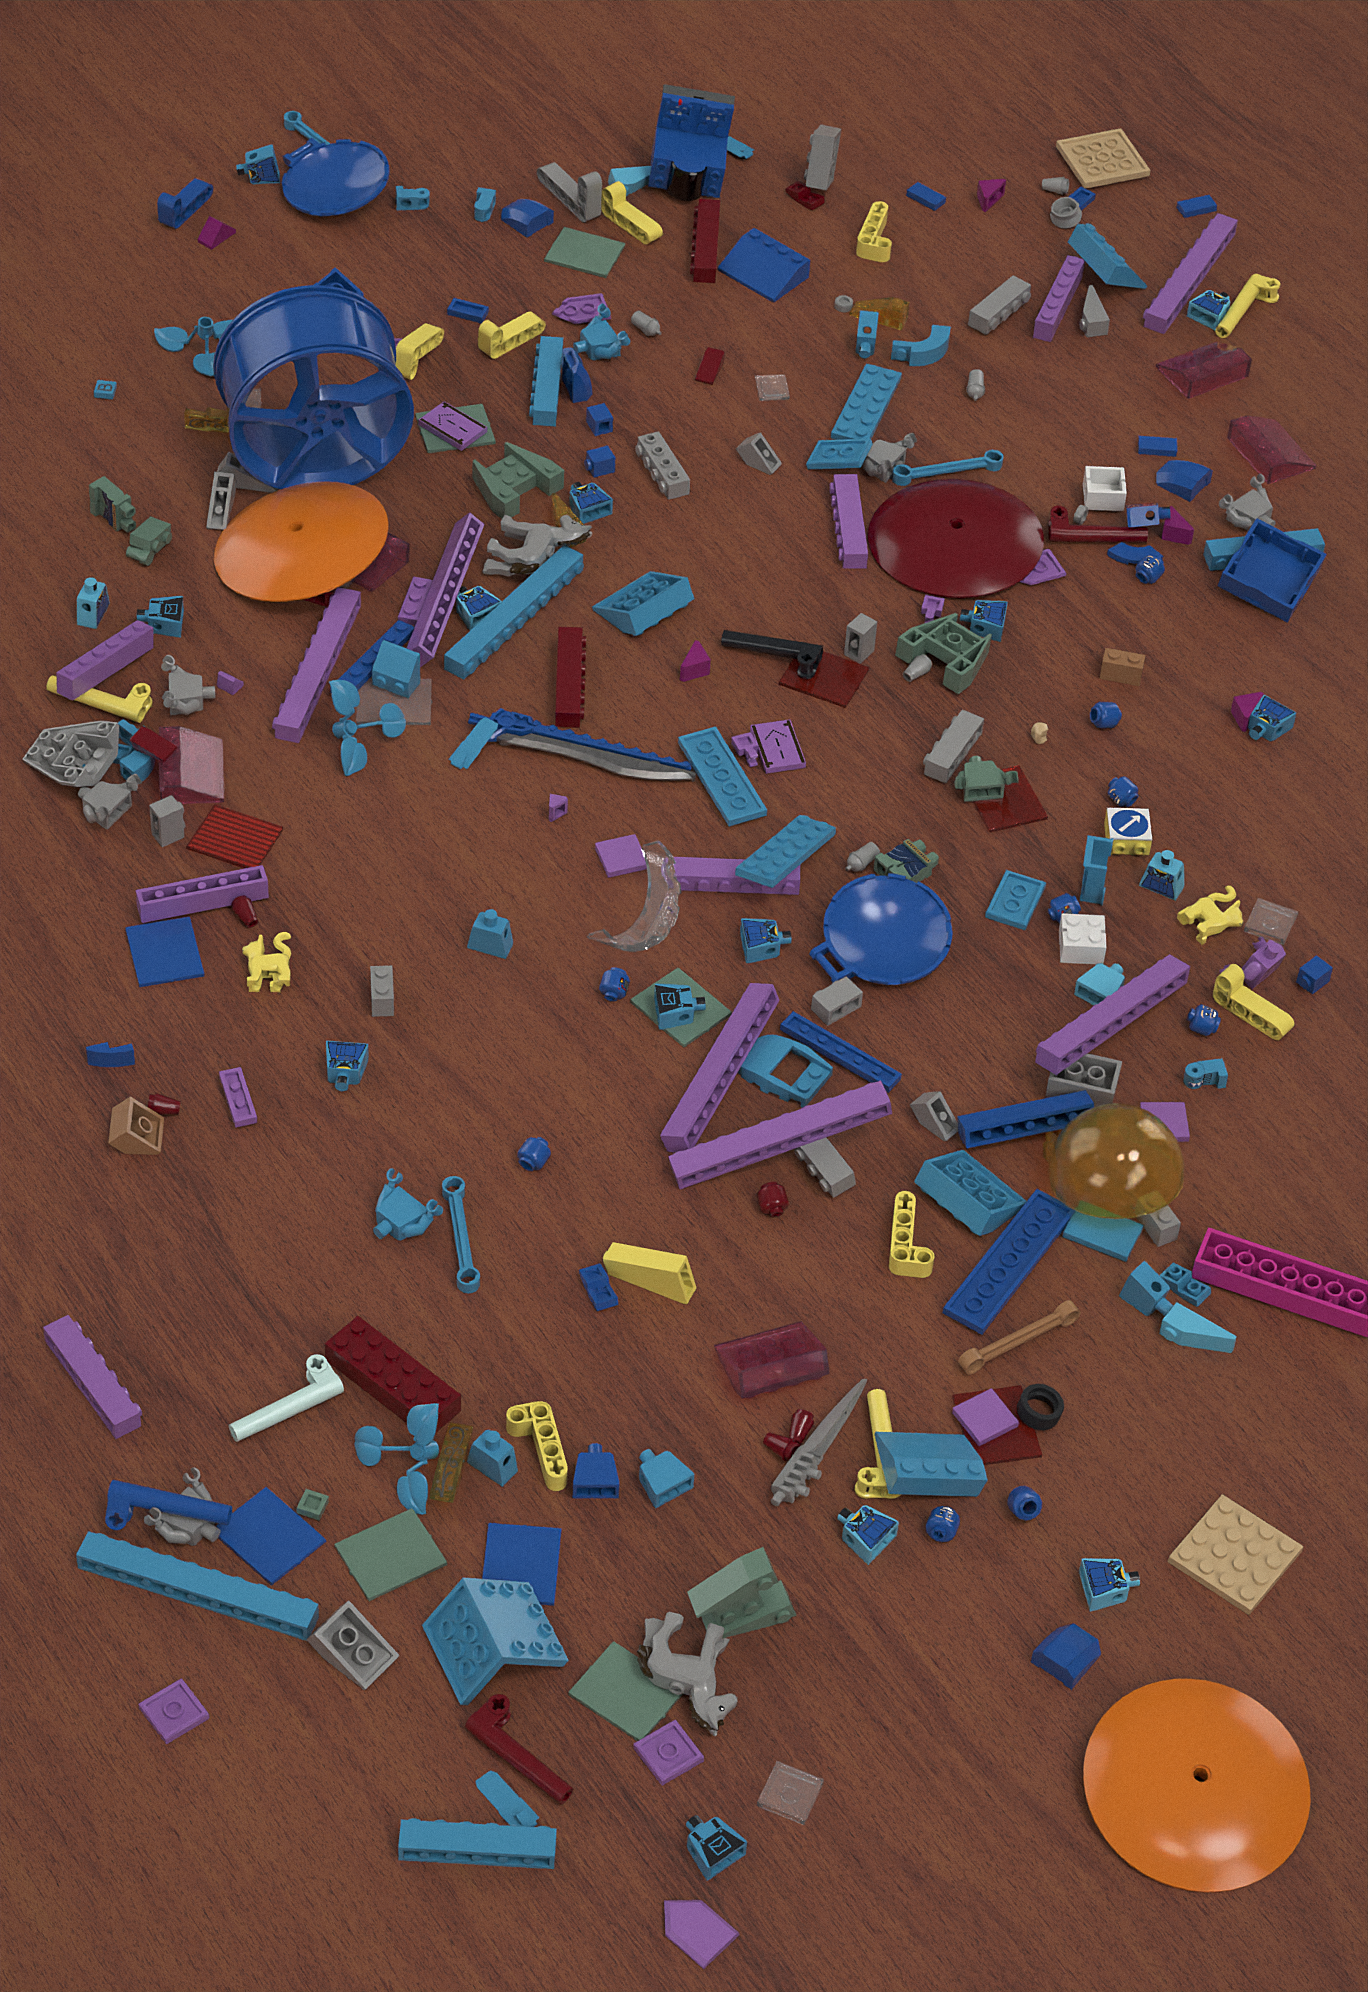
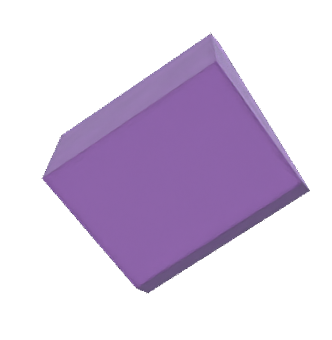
M219 671L217 678L218 688L234 695L243 687L244 683L241 680L223 671Z
M550 794V822L567 814L568 798L566 796Z

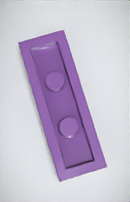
M413 577L398 620L410 625H416L433 580Z
M241 1067L220 1071L219 1078L235 1128L257 1123V1116Z

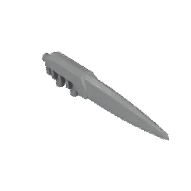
M862 1379L824 1418L804 1445L798 1447L771 1485V1491L774 1495L771 1503L774 1506H779L782 1501L793 1503L795 1501L794 1496L802 1495L807 1497L809 1495L810 1488L805 1487V1479L810 1480L814 1478L819 1480L821 1478L822 1472L817 1470V1465L822 1461L823 1455L852 1412L866 1385L867 1379Z

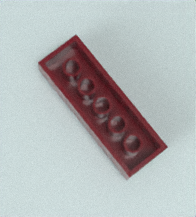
M356 1316L325 1342V1358L328 1363L407 1423L408 1413L414 1406L438 1403L436 1434L461 1412L460 1393L360 1316Z

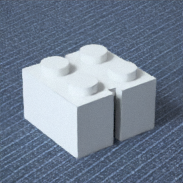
M1085 466L1083 492L1084 503L1088 510L1124 511L1127 495L1124 468Z
M1061 915L1059 926L1060 963H1104L1106 953L1105 916Z

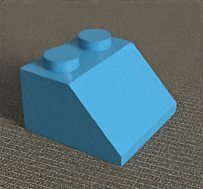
M383 640L372 669V685L409 698L420 684V653Z

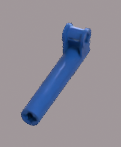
M112 1480L108 1490L105 1522L110 1529H123L132 1518L134 1507L148 1510L158 1508L163 1513L228 1525L232 1515V1506Z

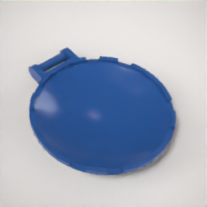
M310 138L306 144L297 150L282 156L285 164L289 166V170L287 173H284L282 178L283 193L286 200L297 210L317 216L344 214L368 204L384 189L390 173L388 160L384 153L376 146L364 141L356 143L351 142V139L336 140V143L326 145L325 142L320 144L313 138Z
M888 873V876H875V874L862 876L844 885L832 897L824 916L825 942L813 948L809 955L813 960H817L832 978V983L846 976L849 979L857 976L873 983L885 985L910 983L927 976L944 961L952 942L951 917L940 897L919 881L916 883L906 879V876ZM830 952L844 970L838 973L824 955Z

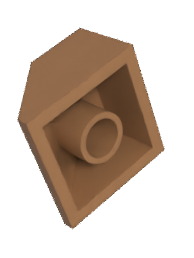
M1105 648L1100 679L1140 686L1146 655Z
M129 1097L112 1108L108 1144L125 1154L158 1155L161 1153L164 1117L134 1098Z

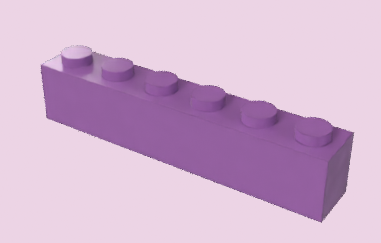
M1067 255L1035 320L1033 338L1048 342L1052 341L1083 277L1084 259Z
M834 474L833 482H830L829 489L830 494H833L831 496V506L835 507L833 509V520H837L835 522V534H838L836 543L837 547H840L838 559L839 561L842 560L843 569L867 568L868 550L857 474Z
M137 620L57 672V693L73 701L153 648V627Z
M672 857L671 890L799 895L800 865L771 888L735 875L736 867L746 859Z
M263 865L139 889L136 890L137 909L141 922L145 923L230 906L235 898L242 895L247 896L251 901L269 898L268 879Z
M66 1315L44 1326L45 1342L115 1439L141 1427L140 1416L142 1411L136 1402L132 1403L128 1390L125 1386L121 1387L119 1385L115 1372L113 1370L109 1371L103 1356L94 1351L92 1341L89 1337H84L77 1321L73 1322L70 1316Z

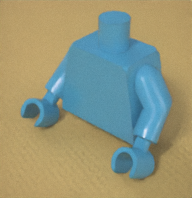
M602 303L597 308L599 315L595 316L589 325L580 331V341L573 343L574 350L577 353L586 352L591 360L611 359L612 357L620 356L621 346H628L630 344V339L625 331H621L617 336L608 322L602 320L611 315L610 309L606 308L605 304Z
M391 1168L386 1174L389 1182L384 1185L375 1211L378 1225L373 1228V1232L379 1239L390 1234L400 1241L407 1237L422 1235L434 1220L433 1216H440L443 1213V1208L438 1205L434 1209L438 1203L434 1199L429 1200L425 1207L400 1186L395 1188V1184H399L403 1180V1176L399 1172L397 1177L392 1179L395 1170Z

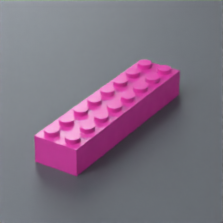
M1208 1227L1194 1262L1192 1278L1368 1337L1367 1280Z

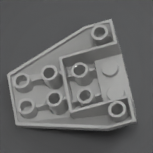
M101 720L44 729L22 760L61 785L74 787L95 786L118 755L119 724L117 722Z

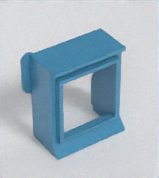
M1087 836L1083 863L1085 869L1080 901L1097 903L1103 906L1106 890L1104 883L1108 856H1111L1114 838Z

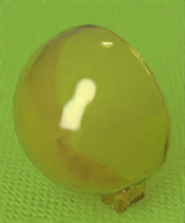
M1124 1103L1103 1104L1092 1107L1077 1115L1063 1129L1058 1130V1137L1052 1131L1046 1132L1047 1142L1043 1143V1157L1049 1162L1048 1174L1051 1190L1066 1206L1082 1214L1110 1219L1134 1218L1147 1215L1167 1206L1178 1196L1183 1188L1185 1163L1179 1142L1161 1119L1143 1108Z

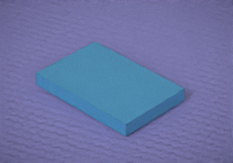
M819 440L806 463L807 468H861L873 445L872 440Z
M1006 870L986 911L985 918L1026 930L1045 890L1046 882Z
M1080 1200L1075 1214L1071 1217L1063 1232V1237L1127 1262L1144 1225Z

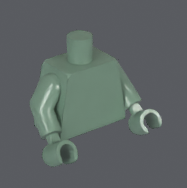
M973 756L969 759V763L964 764V770L958 773L954 786L955 789H963L964 802L1003 798L1005 784L1019 783L1018 772L1009 771L1005 773L1000 768H997L993 761H982L980 756Z

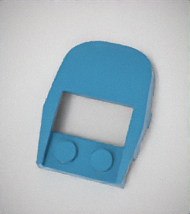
M764 1035L757 1038L738 1073L749 1083L754 1082L759 1085L760 1091L766 1094L769 1092L777 1094L779 1099L786 1102L794 1099L801 1102L800 1107L803 1108L808 1105L832 1076L833 1067L806 1045L778 1035ZM792 1050V1053L798 1056L802 1055L808 1059L810 1065L796 1082L789 1086L770 1074Z

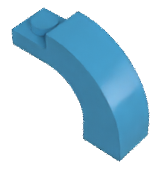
M932 325L931 335L926 340L920 342L893 340L891 359L909 361V366H925L940 360L948 350L951 327Z
M123 719L118 722L119 738L127 745L133 746L130 738L138 730L133 724H129ZM134 749L131 754L119 761L120 774L125 780L131 775L137 774L141 781H144L154 768L155 758Z

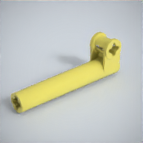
M1253 274L1216 327L1215 332L1217 336L1227 338L1255 299L1267 303L1277 302L1279 300L1278 289L1280 288V281L1259 274Z
M52 675L47 682V691L58 694L57 677ZM145 683L136 684L126 699L93 688L74 699L75 701L138 723L143 721L153 704L152 698L149 696L151 693L150 686Z
M874 1389L868 1392L867 1399L877 1468H862L858 1472V1481L855 1484L854 1491L859 1497L864 1499H894L901 1494L888 1493L874 1435L875 1432H892L887 1398L884 1390Z

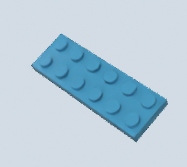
M866 363L831 432V439H872L901 380L902 373Z
M716 726L678 737L679 746L728 826L767 816V808Z
M799 815L738 865L735 875L773 888L836 835V827L828 825L826 822L816 821L805 815Z

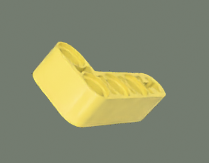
M616 181L602 190L601 210L612 222L644 244H649L663 235L662 228L657 222L626 201V189L620 181Z
M878 201L872 204L859 233L856 254L861 258L878 262H887L890 259L892 242L888 238L880 237L887 223L888 205L885 202Z
M530 311L501 327L496 326L490 320H485L478 330V347L492 359H496L541 334L546 324L541 318Z
M425 323L399 341L396 347V367L404 378L412 380L415 377L418 360L441 344L444 337V329Z
M1236 964L1229 965L1216 978L1213 990L1214 1000L1270 1038L1280 1040L1294 1027L1293 1018L1243 985L1245 977L1243 970Z
M901 1191L896 1195L894 1204L889 1269L896 1275L925 1278L932 1273L934 1253L929 1248L912 1246L916 1198L909 1191Z
M537 1401L510 1407L506 1413V1430L508 1434L514 1437L533 1436L546 1486L553 1491L563 1490L567 1485L568 1469L550 1405L543 1401Z

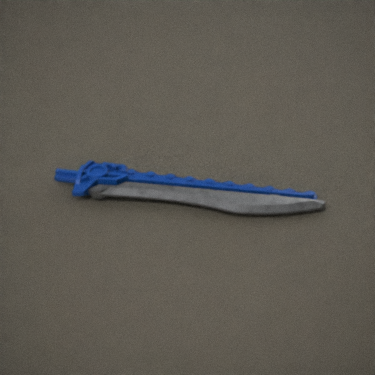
M502 708L492 713L491 717H486L498 723L497 730L487 742L499 741V744L504 746L516 745L567 756L621 776L647 780L695 781L696 773L691 771V763L688 761L676 762L670 756L661 758L654 752L643 753L637 747L624 748L623 744H610L604 738L591 739L590 735H577L571 729L558 730V727L555 725L544 726L538 720L533 721L531 716L513 711H505ZM471 713L468 723L477 725L486 716Z

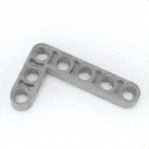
M555 162L537 169V176L540 182L582 222L601 215L602 179L598 172L594 171L579 177L577 184Z

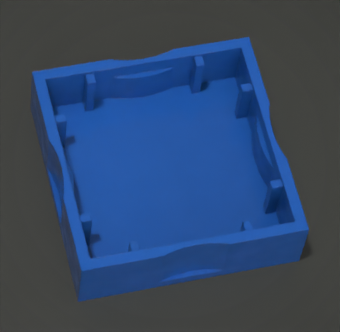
M1256 518L1244 537L1240 549L1234 553L1224 569L1218 587L1288 623L1321 569L1327 554L1302 541L1289 537L1281 530Z

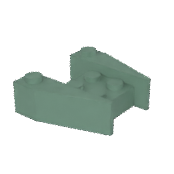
M509 442L504 443V459L488 468L482 466L475 459L473 460L472 478L492 512L501 519H503L504 515L512 518L519 514L520 495L536 486L548 496L564 488V470L550 459Z
M954 613L912 627L898 637L895 656L911 664L917 655H925L929 652L948 664L945 667L943 685L959 694L969 687L989 653L992 635L989 633L984 638H981L958 624V614Z
M764 1547L739 1557L687 1592L696 1617H702L706 1630L709 1623L722 1626L724 1628L722 1638L773 1626L778 1623H785L791 1617L796 1616L788 1592L782 1581H778Z

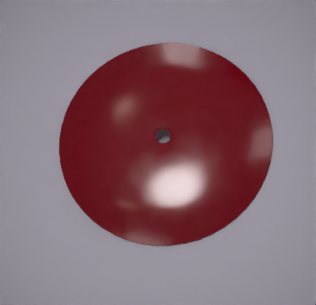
M940 479L909 486L886 499L872 516L868 528V543L878 565L889 576L903 585L936 596L969 598L985 596L1005 590L1029 575L1038 564L1043 553L1044 534L1034 512L1011 493L998 487L972 480Z

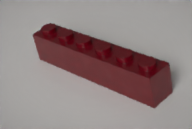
M699 199L698 206L694 208L693 228L697 229H693L692 251L695 252H691L690 274L694 275L693 282L715 283L720 200Z
M558 627L556 727L580 728V720H584L585 707H580V705H585V693H581V691H585V678H581V676H585L586 664H582V662H586V650H582V648H586V636H582L583 627Z

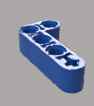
M195 178L176 196L165 192L161 193L157 202L159 222L174 229L179 228L212 196L213 185Z

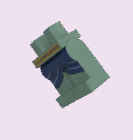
M105 476L89 484L91 514L95 517L99 514L102 515L117 532L123 529L128 533L136 528V522L132 519V516L135 514V507L131 505V496L128 494L124 495L123 491Z
M907 839L903 841V844L896 846L885 855L883 853L876 855L874 871L879 876H888V873L906 876V879L917 883L925 877L931 876L932 868L938 865L939 857L934 852L925 855L926 846L920 839L913 843Z

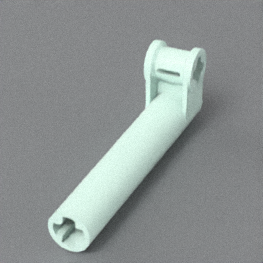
M318 1354L312 1355L307 1359L306 1378L310 1385L229 1424V1430L236 1442L243 1440L343 1393V1384L327 1359Z

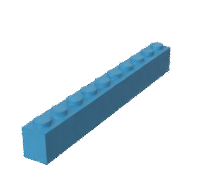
M562 546L444 654V670L463 680L469 674H472L494 651H497L506 640H509L512 634L521 629L526 621L533 618L539 609L545 607L553 596L558 595L565 585H568L577 574L582 572L584 568L583 554L568 546Z
M88 1531L76 1554L78 1569L305 1641L312 1634L319 1618V1604L311 1599L298 1598L286 1591L279 1592L263 1584L245 1581L241 1577L222 1574V1572L216 1569L210 1570L200 1567L194 1562H184L171 1555H162L153 1552L149 1548L131 1545L124 1540L118 1541L108 1538L102 1533L96 1534Z

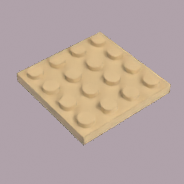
M1121 128L1058 140L1056 143L1057 149L1085 189L1150 176L1149 167Z
M1222 1494L1169 1556L1168 1562L1250 1615L1300 1555L1303 1546Z

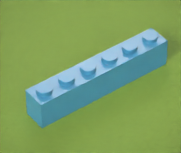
M541 336L540 344H536V355L539 356H535V367L538 368H534L532 392L535 393H531V404L533 405H530L529 417H533V425L556 426L563 337Z
M1318 528L1283 532L1293 539L1302 541L1324 552L1325 543ZM1245 536L1207 540L1203 556L1209 570L1225 569L1234 553L1240 549Z
M411 1818L401 1820L398 1856L399 1860L554 1869L557 1829L548 1826L525 1827L520 1824L504 1826L496 1823L473 1824L468 1821L452 1823L444 1820L421 1821Z

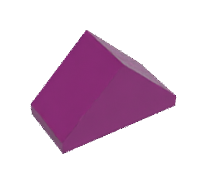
M1005 179L978 181L977 197L982 211H988L1005 194Z
M209 216L198 237V243L212 250L235 234L236 229Z
M1170 506L1171 518L1165 519L1161 539L1187 545L1192 544L1194 528Z
M697 640L694 641L681 665L680 681L685 682L710 675L711 660Z
M1256 692L1233 698L1231 712L1241 731L1246 732L1248 729L1250 715L1264 693Z

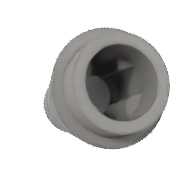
M1065 177L1043 179L1042 190L1061 195L1068 193L1069 179H1065Z
M924 654L917 655L903 672L905 680L911 682L928 673L932 667L931 660Z

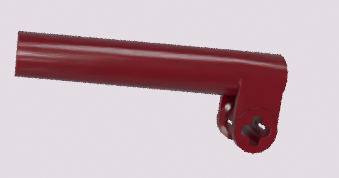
M1057 505L1052 507L1050 511L1048 538L1051 542L1147 543V527L1128 528V526L1069 524L1068 511L1065 507Z
M503 1694L491 1696L478 1711L469 1717L465 1724V1729L560 1805L564 1804L570 1798L574 1789L502 1729L511 1717L510 1701Z

